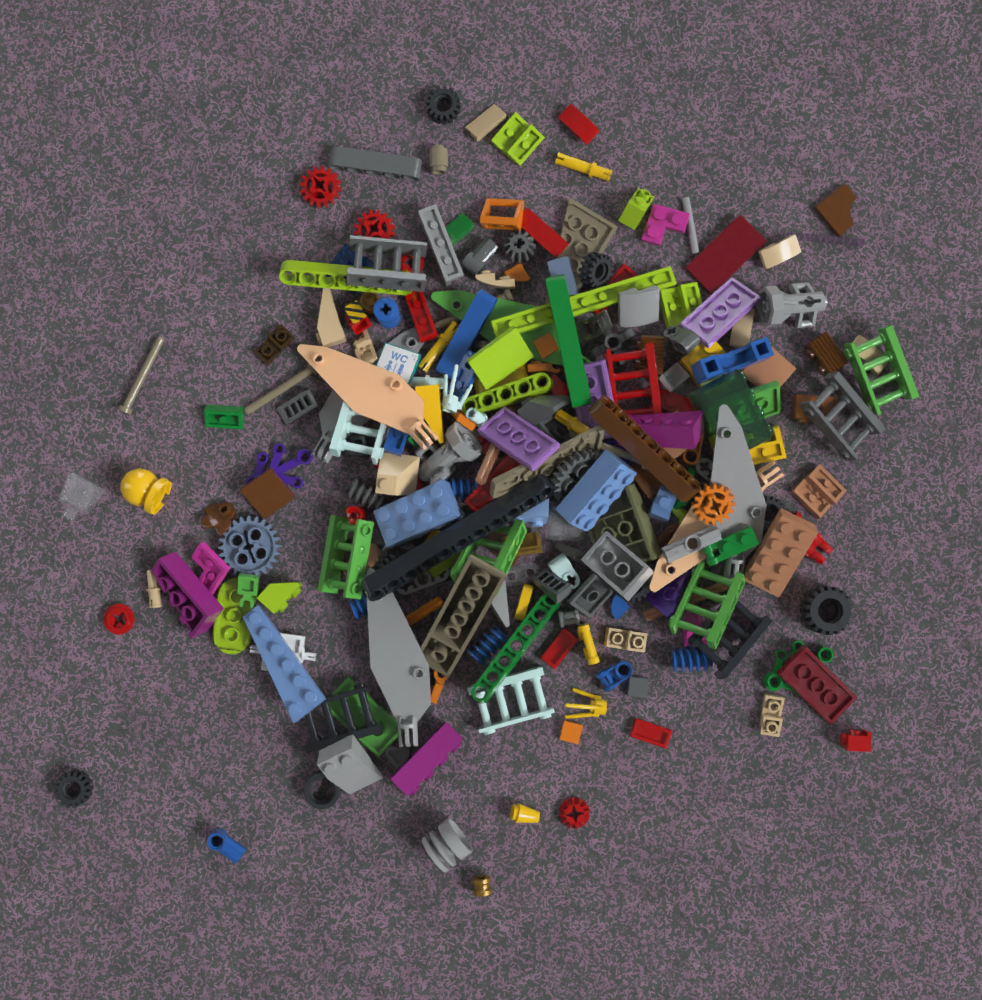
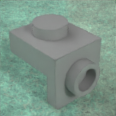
M678 361L658 379L660 380L659 384L665 391L669 390V392H672L691 375Z

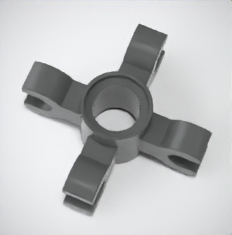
M604 321L598 324L597 328L605 340L602 345L594 348L590 353L593 359L599 357L606 352L607 348H611L607 343L611 339L617 342V347L611 348L612 354L623 353L620 349L622 343L633 338L635 334L631 328L620 335L611 333L607 323ZM628 360L617 361V363L619 366L625 364Z

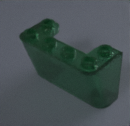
M735 369L687 394L694 410L698 411L701 409L715 437L719 407L722 404H726L741 425L749 450L772 438L773 429L766 422L764 411L758 406L754 391L748 387L743 371ZM724 431L723 435L727 436L729 431Z

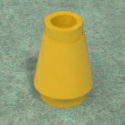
M520 803L512 805L510 820H514L515 823H538L540 818L539 811Z

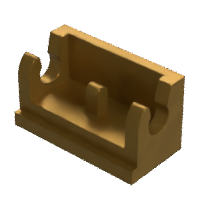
M532 532L526 533L516 556L543 553L540 533ZM507 536L501 537L502 543L506 541Z

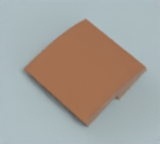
M771 346L774 353L772 357L764 362L745 368L741 374L756 387L776 380L781 387L796 370V367Z
M818 464L790 493L816 519H820L832 505L837 503L847 490L821 464Z

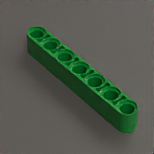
M565 275L545 278L572 408L591 405V395Z
M545 593L541 596L473 686L471 694L477 703L484 704L489 701L558 609L560 602L550 605L546 603V599L549 597ZM538 612L545 614V617L541 620L535 619L534 616ZM530 627L533 629V633L531 635H524L523 630ZM514 643L522 645L518 651L512 650L511 646ZM508 658L510 663L508 666L503 667L499 664L500 660ZM490 674H497L498 679L495 682H489L488 676ZM480 689L486 691V695L483 698L476 697V692Z

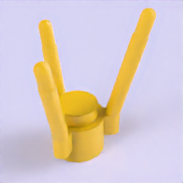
M576 688L572 689L573 692L594 700H590L589 705L566 703L565 707L589 709V712L565 715V719L599 717V715L606 714L607 700L601 699L599 695H593Z

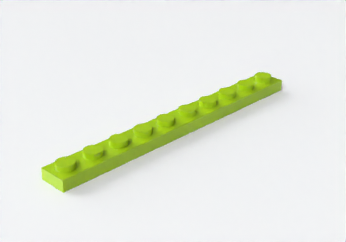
M671 266L580 293L569 297L573 316L576 317L618 304V293L634 287L640 291L656 285L660 290L673 287L677 283ZM550 303L492 320L490 324L495 338H497L513 325L521 334L553 324L554 320Z

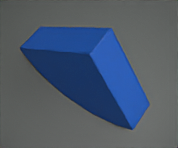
M617 593L611 602V613L615 620L630 608Z

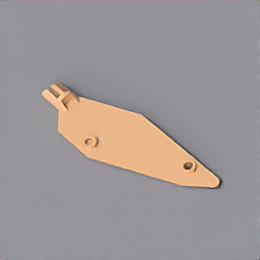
M300 344L297 347V351L355 413L409 434L423 450L427 449L423 441L429 446L433 444L424 430L435 441L439 438L424 422V400L399 374L328 347Z
M774 460L756 471L762 493L765 488L784 476L783 473H779L767 481L769 477L780 470L778 466L762 474L765 470L776 464ZM691 506L668 544L712 524L710 521L708 524H705L703 519L699 520L697 518L698 514L695 515L693 509L696 507ZM692 538L687 542L690 549L695 547V541ZM700 549L697 552L667 563L663 554H661L650 582V590L652 592L660 590L707 558ZM670 566L673 567V573L671 574L668 572Z

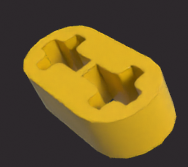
M523 585L514 619L521 621L525 619L533 590L532 585Z

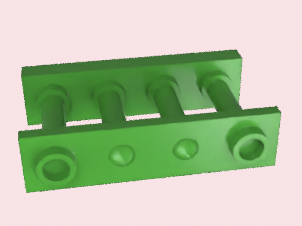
M893 325L877 329L879 332L878 337L858 346H855L854 342L843 344L844 355L850 361L865 404L874 415L882 414L879 406L901 396L904 399L910 400L920 397ZM883 344L886 351L884 355L862 364L859 353ZM887 361L890 362L892 372L869 382L865 371ZM893 379L897 380L898 390L878 399L875 398L873 388Z
M330 516L317 591L337 594L338 589L344 590L343 597L361 599L363 590L361 581L365 578L374 522L357 519L356 525L349 524L347 517ZM348 531L354 532L352 544L346 543ZM345 551L351 552L349 563L343 562ZM341 570L347 571L346 583L340 581Z
M516 519L513 526H502L494 531L508 534L506 541L503 543L482 538L463 549L455 565L451 568L450 575L454 583L458 579L470 554L508 574L527 533L524 521ZM478 546L501 550L495 559L475 554Z
M702 560L693 567L689 585L675 615L670 617L668 625L671 633L676 635L678 628H682L705 637L708 647L716 650L745 585V576L742 573L736 572L735 577L729 579L706 571L704 561ZM703 577L728 586L727 595H720L698 587L701 578ZM696 594L719 602L722 605L719 612H713L690 604L693 595ZM686 611L712 619L714 622L712 628L707 630L683 621Z

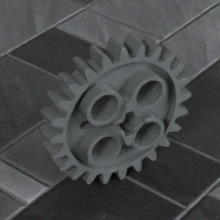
M583 449L581 454L576 451L574 457L569 455L568 461L562 460L563 465L557 466L559 471L554 472L555 478L550 480L555 488L553 495L558 502L563 501L601 456L600 453L591 449L586 452Z

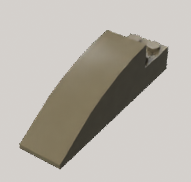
M470 554L421 646V650L430 668L449 678L508 574Z

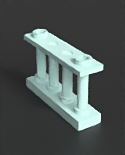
M343 401L329 447L332 456L340 457L341 451L350 450L371 455L373 464L377 465L378 460L382 459L384 454V448L382 447L388 426L381 423L379 430L353 425L350 422L352 416L360 414L355 413ZM353 432L377 437L374 448L346 442V434Z
M542 665L507 675L495 691L502 721L491 723L486 703H478L484 724L479 727V733L484 732V735L496 732L495 729L537 717L546 719L551 717L552 713H555L553 706L547 708L540 679L544 675ZM494 678L488 681L495 682L498 678ZM528 679L533 683L540 709L531 713L528 712L521 687L522 681ZM475 684L467 687L469 696L472 695L471 691ZM511 684V687H514L521 712L520 716L512 718L509 716L502 691L504 689L503 686ZM484 689L476 692L477 698H483L485 695Z

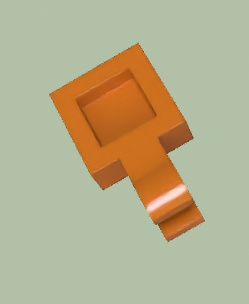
M532 361L531 364L527 365L528 376L538 372L559 374L560 369H554L552 363L547 364L542 363V361Z
M435 670L436 684H431L430 686L431 702L434 704L437 703L444 682L448 678L447 676L440 677Z

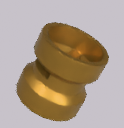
M365 292L360 299L364 311L374 314V304L379 300V297L376 293Z

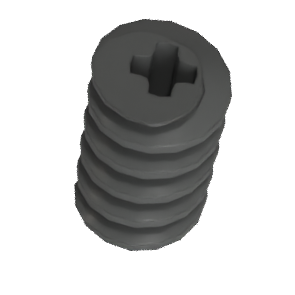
M360 476L354 479L344 492V495L349 492V499L355 497L354 502L356 504L361 502L362 508L368 505V512L375 511L386 503V494L379 497V493L372 492L373 485L366 488V480L360 484Z

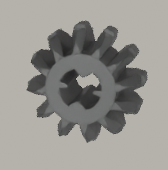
M518 230L517 235L511 232V238L506 237V244L503 245V249L506 250L505 256L510 257L512 262L518 259V263L522 262L521 259L528 262V256L533 257V250L536 249V244L533 243L534 238L528 237L527 231L523 235L520 230Z

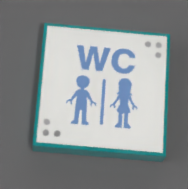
M385 342L376 366L399 374L410 386L421 359V354Z

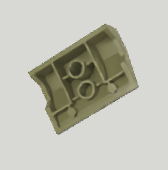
M636 483L626 486L621 492L620 497L609 506L608 511L599 517L592 529L588 530L592 545L607 531L643 562L655 560L662 554Z

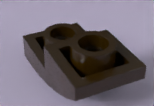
M281 324L267 336V340L254 351V355L268 367L290 345L295 337Z

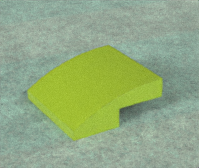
M515 112L490 142L514 163L521 166L545 137L532 124L529 125Z
M697 282L660 290L659 302L666 329L673 325L680 326V323L702 304Z

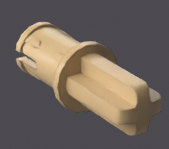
M147 570L148 589L146 591H148L149 608L162 607L160 595L162 588L159 587V583L152 571Z

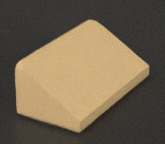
M493 104L465 128L475 141L478 142L506 120V114Z

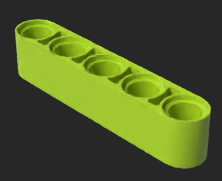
M537 373L467 397L463 403L462 412L466 414L469 405L474 403L477 411L487 414L502 409L504 406L507 407L522 402L530 396L534 398L546 394L553 389L554 382L547 374ZM547 379V384L544 387H540V381ZM529 385L528 391L522 393V387ZM510 391V397L504 400L505 392ZM489 397H492V403L489 406H487L486 400Z

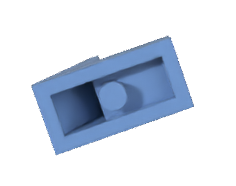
M660 486L647 513L648 517L663 523L669 520L671 510L677 500V497L667 487Z

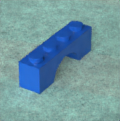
M765 337L722 355L715 354L701 359L693 364L691 369L697 384L764 362L772 357L774 353L768 338Z

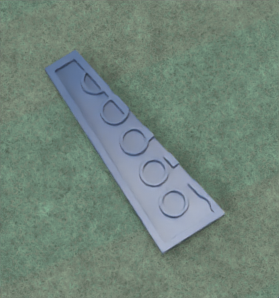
M257 605L244 615L243 618L293 723H296L326 700V698L261 605Z

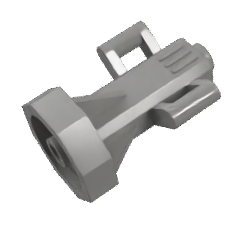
M809 282L789 284V290L792 293L789 295L780 291L777 286H765L758 292V295L761 296V301L756 305L758 320L764 328H769L781 324L790 315H796L795 328L814 327L817 313L824 311L827 306V297L824 296L822 291L815 292ZM799 290H805L806 293H800ZM810 313L809 320H802L803 314Z
M454 422L447 428L445 435L447 440L440 448L434 443L430 446L424 443L427 447L426 450H423L421 447L415 450V454L420 456V459L423 461L419 465L418 477L422 481L433 484L441 479L445 480L449 477L450 467L453 464L463 461L473 462L481 455L482 447L477 437L461 423ZM430 448L433 454L427 457L424 453Z

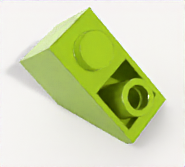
M638 188L618 221L635 230L652 203L654 196L649 191Z
M301 582L272 583L265 588L257 599L273 614L278 611L282 613L289 605L287 601L291 597L296 598L302 591L300 587L303 584Z

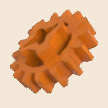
M712 482L711 487L704 484L705 489H701L699 495L693 496L696 501L691 502L692 506L696 507L693 509L695 515L698 514L697 518L699 520L703 519L705 524H708L709 521L713 526H715L716 521L722 524L724 517L730 519L727 515L728 513H734L731 506L736 505L732 501L735 497L730 493V489L728 487L724 488V485L721 483L718 487L714 482ZM713 492H718L723 495L716 496ZM712 499L716 501V510L712 507Z

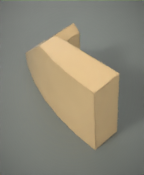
M366 329L362 332L358 341L355 340L353 345L356 348L357 359L374 364L378 362V356Z

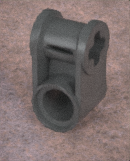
M678 325L670 326L664 331L665 338L670 342V349L684 356H687L701 343L699 336L694 331L684 329Z

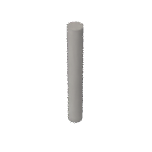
M685 197L682 198L684 212L690 213L687 231L693 255L699 253L690 198Z

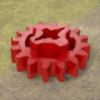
M314 166L313 172L307 170L308 176H302L305 182L300 183V187L303 188L300 192L302 195H305V202L310 201V206L313 207L316 204L318 209L321 208V205L328 208L329 202L334 205L333 199L340 198L337 192H342L341 187H339L341 182L340 179H337L336 173L332 174L331 168L325 171L324 166H321L320 170H317L316 166ZM316 183L324 187L325 192L318 188ZM332 184H333V189H332V192L330 193L329 190H330V187H332Z
M370 209L369 215L363 212L364 218L358 217L357 221L359 224H354V228L358 230L354 232L355 236H363L362 230L364 228L367 231L365 237L385 239L395 237V233L392 232L395 230V225L391 224L393 222L392 218L387 219V213L385 212L381 215L380 210L373 213L372 209ZM384 224L387 226V234L383 231ZM371 229H378V232H371Z

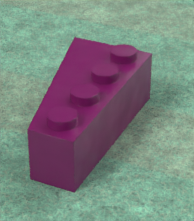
M703 411L644 415L627 414L662 448L695 449L704 433Z
M177 552L159 558L151 571L163 592L169 594L171 606L173 608L176 607L181 617L179 619L183 625L186 624L190 630L188 635L193 639L207 632L224 608Z
M444 722L425 741V744L421 745L411 755L412 758L410 760L407 759L398 768V772L395 775L391 774L387 779L403 795L408 796L411 794L413 796L420 789L419 784L423 780L427 781L434 774L432 770L437 765L441 767L448 760L446 756L451 751L454 753L462 745L460 741L463 738L447 722Z

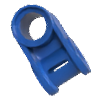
M619 660L598 672L595 678L600 680L606 693L629 678L633 673V669L627 660ZM625 664L628 666V671L625 674L618 672L620 665Z

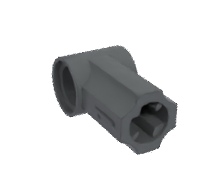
M486 237L474 252H470L465 257L461 265L476 277V275L480 274V271H483L488 260L498 250V246Z

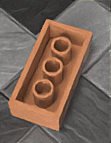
M780 508L764 535L762 542L757 547L744 570L745 581L780 597L818 534L816 525Z

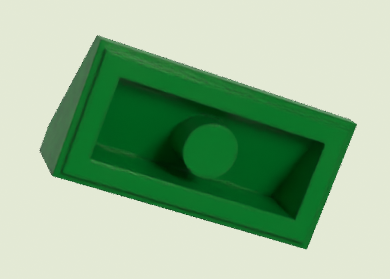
M463 213L445 227L452 246L475 228L473 222Z
M207 404L204 409L205 427L243 429L245 407Z

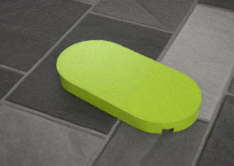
M238 577L231 578L222 584L217 594V601L224 610L214 622L213 641L219 650L226 654H237L245 650L252 640V635L243 616L256 607L257 596L254 597L255 604L253 608H250L248 600H245L243 607H240L239 601L243 594H237Z

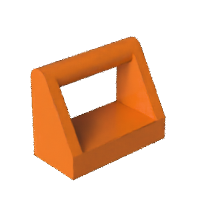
M487 198L480 216V224L485 229L521 231L524 200ZM491 206L517 207L514 218L490 216Z

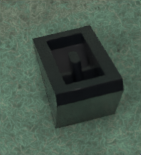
M349 436L345 439L346 442L370 447L371 439L368 436ZM350 450L341 451V455L369 457L368 454Z

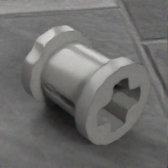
M574 608V610L566 612L558 611L561 628L575 623L580 625L578 609Z

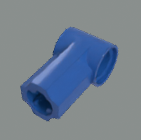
M222 828L213 830L207 840V845L211 850L220 852L235 864L246 851L244 846L228 836L227 832ZM213 836H220L222 842L216 843Z

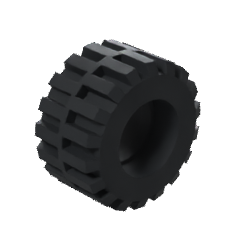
M817 586L816 589H810V593H806L804 595L805 600H801L800 603L803 605V608H800V612L803 613L801 619L806 622L805 625L811 628L810 630L824 635L840 634L841 630L845 631L848 628L846 625L852 623L850 617H854V612H851L854 604H850L852 600L850 596H846L847 593L840 590V588L832 586ZM830 599L835 605V615L831 620L824 622L819 617L818 608L822 601Z

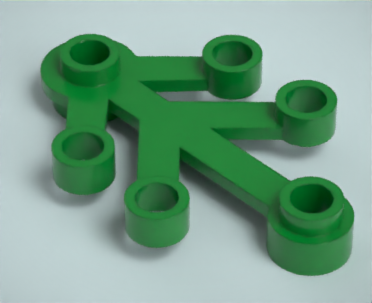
M795 640L792 642L791 647L793 650L791 656L797 651L795 649L796 643H800L801 646L804 645L802 641ZM820 647L815 656L821 662L828 663L833 659L834 654L830 648ZM778 649L774 654L776 660L773 670L765 675L764 685L771 691L784 688L799 695L776 673L787 658V652ZM782 651L784 657L780 659L778 658V653ZM822 651H826L827 653L825 658L821 657ZM771 678L776 679V683L773 685L770 683Z

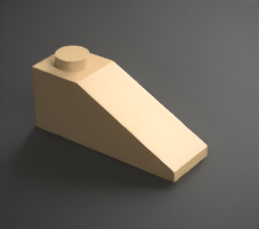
M323 288L317 324L319 333H316L319 345L322 344L328 348L347 342L331 290Z

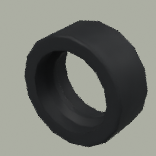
M319 770L313 773L306 781L304 796L312 807L327 809L337 802L341 796L342 789L333 783L335 790L330 799L325 801L316 799L312 794V785L317 779L326 778L323 772Z

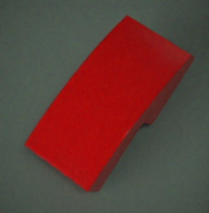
M572 104L558 117L560 122L568 127L586 145L600 132Z

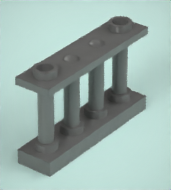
M350 235L349 250L355 251L354 268L347 267V285L424 292L426 274H420V257H426L427 242ZM363 252L374 253L373 269L361 268ZM382 253L394 254L393 271L381 270ZM401 255L413 256L412 273L400 272Z
M839 371L828 373L823 378L827 383L824 391L813 402L812 400L801 402L799 406L802 408L804 415L813 421L838 451V455L843 460H857L859 457L853 450L868 434H881L886 428ZM834 392L838 396L839 401L824 416L818 407ZM846 406L851 415L836 430L830 422ZM857 420L862 425V430L848 444L842 435Z

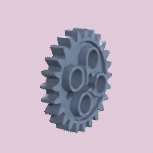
M248 516L247 521H245L244 517H240V523L233 520L234 526H230L229 531L223 534L225 539H219L223 543V546L218 547V549L223 550L219 557L226 558L224 562L226 564L229 563L230 570L234 568V575H237L239 572L244 574L255 573V575L260 577V571L267 574L266 568L273 569L274 567L271 563L278 562L275 555H281L277 551V548L282 547V545L277 544L281 537L274 536L278 531H271L273 524L266 526V519L259 522V517L256 516L253 521L252 516ZM255 530H259L261 533L259 540L253 538ZM245 531L248 532V539L244 533ZM237 535L242 537V543L239 546L234 542ZM249 543L254 545L251 550L246 549ZM261 548H264L266 551V556L263 559L258 556V551ZM243 553L248 557L245 564H242L239 559ZM252 554H253V556H254V558H255V560H256V563H255V564H254L253 561H252V560H253Z

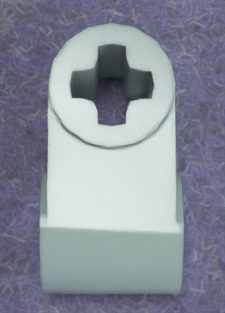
M561 553L547 563L551 571L566 582L568 580L567 576L570 578L575 577V585L572 586L570 584L571 590L579 585L580 578L564 553Z

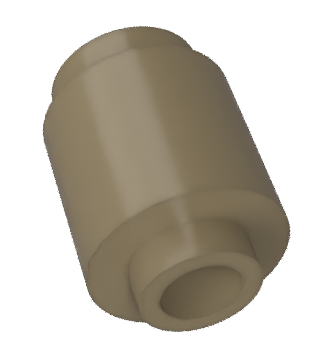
M440 144L433 145V148L429 149V169H431V173L434 175L446 174L448 169V149Z

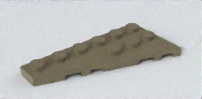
M569 198L561 237L569 245L556 259L565 256L569 257L577 291L579 292L583 286L579 277L581 273L579 268L583 266L580 264L581 261L584 262V257L588 256L590 252L603 253L618 226ZM547 292V297H546L545 304L550 303V302H549V297H548V292Z
M598 425L560 444V448L533 472L521 464L493 478L490 487L491 497H501L541 473L545 474L550 481L552 478H555L553 473L559 471L557 466L563 465L562 460L568 461V456L574 457L576 451L581 454L583 449L586 452L591 449L599 453L605 429Z

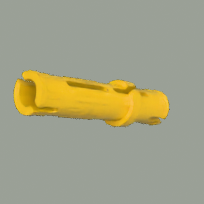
M558 152L555 161L556 165L558 164L588 174V177L592 178L594 176L609 182L612 170L598 166L595 162L591 164Z
M452 321L446 331L439 335L438 341L418 364V367L421 369L427 363L422 369L425 373L428 372L433 363L449 345L459 327L458 325L453 331V328L457 325L456 322Z

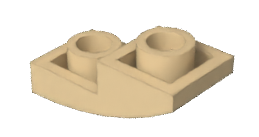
M795 234L786 237L778 243L770 244L758 253L764 269H768L801 253V249Z
M489 270L480 271V274L476 275L477 282L498 289H515V279H511L510 276L499 277V280H496L495 273H491Z
M754 308L732 327L729 346L743 347L749 344Z
M858 335L853 342L855 346H858L868 340ZM876 346L859 353L863 363L884 355ZM887 361L869 370L873 375H880L889 362Z
M606 627L604 646L645 653L648 634Z
M764 693L760 718V734L780 736L783 721L781 715L785 700L783 695Z

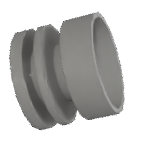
M447 818L438 825L441 835L432 830L429 833L430 837L425 835L422 838V843L428 856L445 873L450 870V865H456L454 855L463 860L473 852L468 839L451 818Z

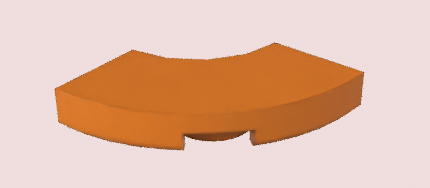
M457 410L456 414L450 413L470 431H473L476 427V424L468 419L462 410Z

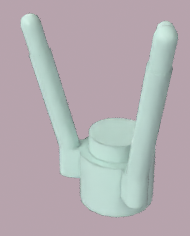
M457 364L454 366L449 395H447V374L444 375L442 410L452 414H456L457 410H462L463 403L473 387V384L468 386L460 402L458 397L453 395L458 371Z

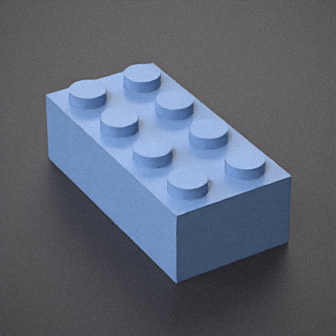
M605 450L555 510L569 524L587 532L595 526L599 517L608 511L612 502L620 497L624 488L633 482L637 473L621 458Z
M443 479L373 511L386 547L389 548L400 547L463 518L450 483Z

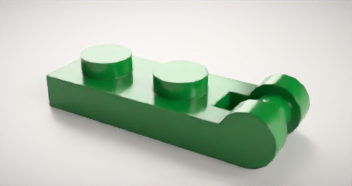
M749 526L702 548L701 551L708 559L706 560L708 566H713L720 561L759 545V542L752 527ZM718 548L720 554L714 556L713 550Z

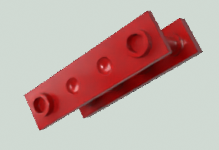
M654 342L646 343V348H642L639 351L612 354L611 348H607V353H603L606 365L609 367L613 400L617 405L618 400L645 396L652 398L653 405H649V408L625 410L626 414L662 413ZM638 358L647 359L648 367H645L643 370L614 373L613 362ZM642 377L650 378V386H647L646 389L617 392L615 381Z

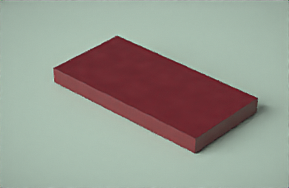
M740 214L685 269L712 295L767 241Z
M802 645L776 672L830 725L858 698L805 645Z

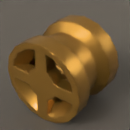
M489 875L475 876L471 879L474 885V896L482 897L492 893V888L489 885L491 881Z

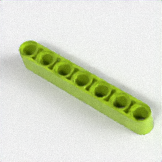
M286 260L281 264L279 273L280 281L287 285L395 295H408L412 292L347 285V279L344 278V276H347V267L354 268V266ZM361 267L364 269H373L371 267ZM381 268V270L393 271V269H382V268Z

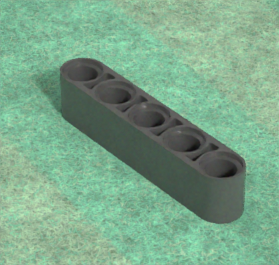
M333 146L330 150L328 167L338 171L419 181L422 160L409 156Z

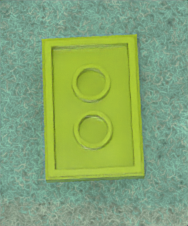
M513 325L469 357L467 362L483 387L489 390L532 359L533 355L517 328Z

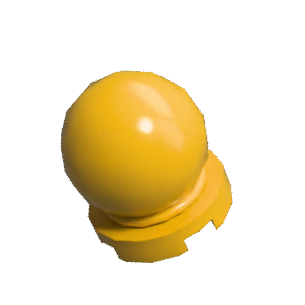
M141 468L126 473L120 483L122 496L127 502L138 507L144 506L145 512L154 515L163 507L164 503L161 501L165 494H170L172 482L163 477L158 480L156 475L150 470Z

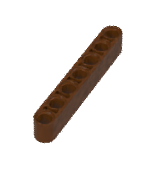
M602 396L589 408L591 417L679 500L687 502L701 490L699 482L609 397Z

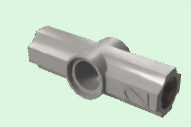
M711 525L662 547V554L667 563H671L722 540L721 533L716 525ZM690 538L695 541L693 549H690L687 545Z

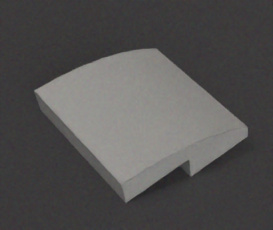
M654 285L640 291L634 287L618 293V326L635 327L659 321L660 289Z

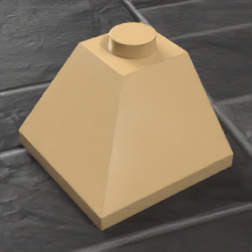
M384 452L379 462L375 493L409 495L416 492L420 456L402 454L400 457Z

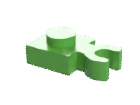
M239 574L237 594H243L239 601L240 607H243L244 601L248 600L250 608H253L255 604L253 596L258 594L259 575Z

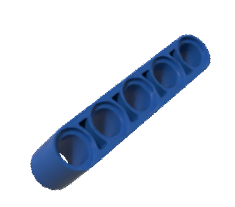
M482 289L478 291L439 361L436 372L443 376L447 374L448 379L452 380L454 366L457 364L459 367L465 353L471 350L494 309L498 298Z

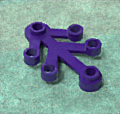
M278 443L274 446V455L270 467L273 468L284 483L299 489L304 484L303 480L299 477L293 478L283 475V473L300 464H310L313 460L312 452L307 449H301L297 453L296 458L279 466L281 456L286 452V447ZM278 446L283 447V451L281 453L277 452ZM261 452L257 455L254 474L246 478L245 485L262 474L264 464L269 461L268 454ZM304 454L309 455V459L306 461L302 459ZM261 455L266 456V460L264 462L260 461ZM297 479L301 481L299 486L294 485V481Z

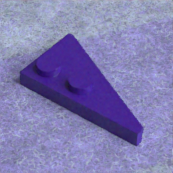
M693 567L656 592L650 590L645 597L668 620L674 615Z

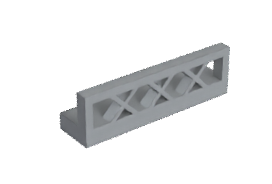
M434 204L419 210L418 214L447 287L451 285V281L464 277L437 205Z

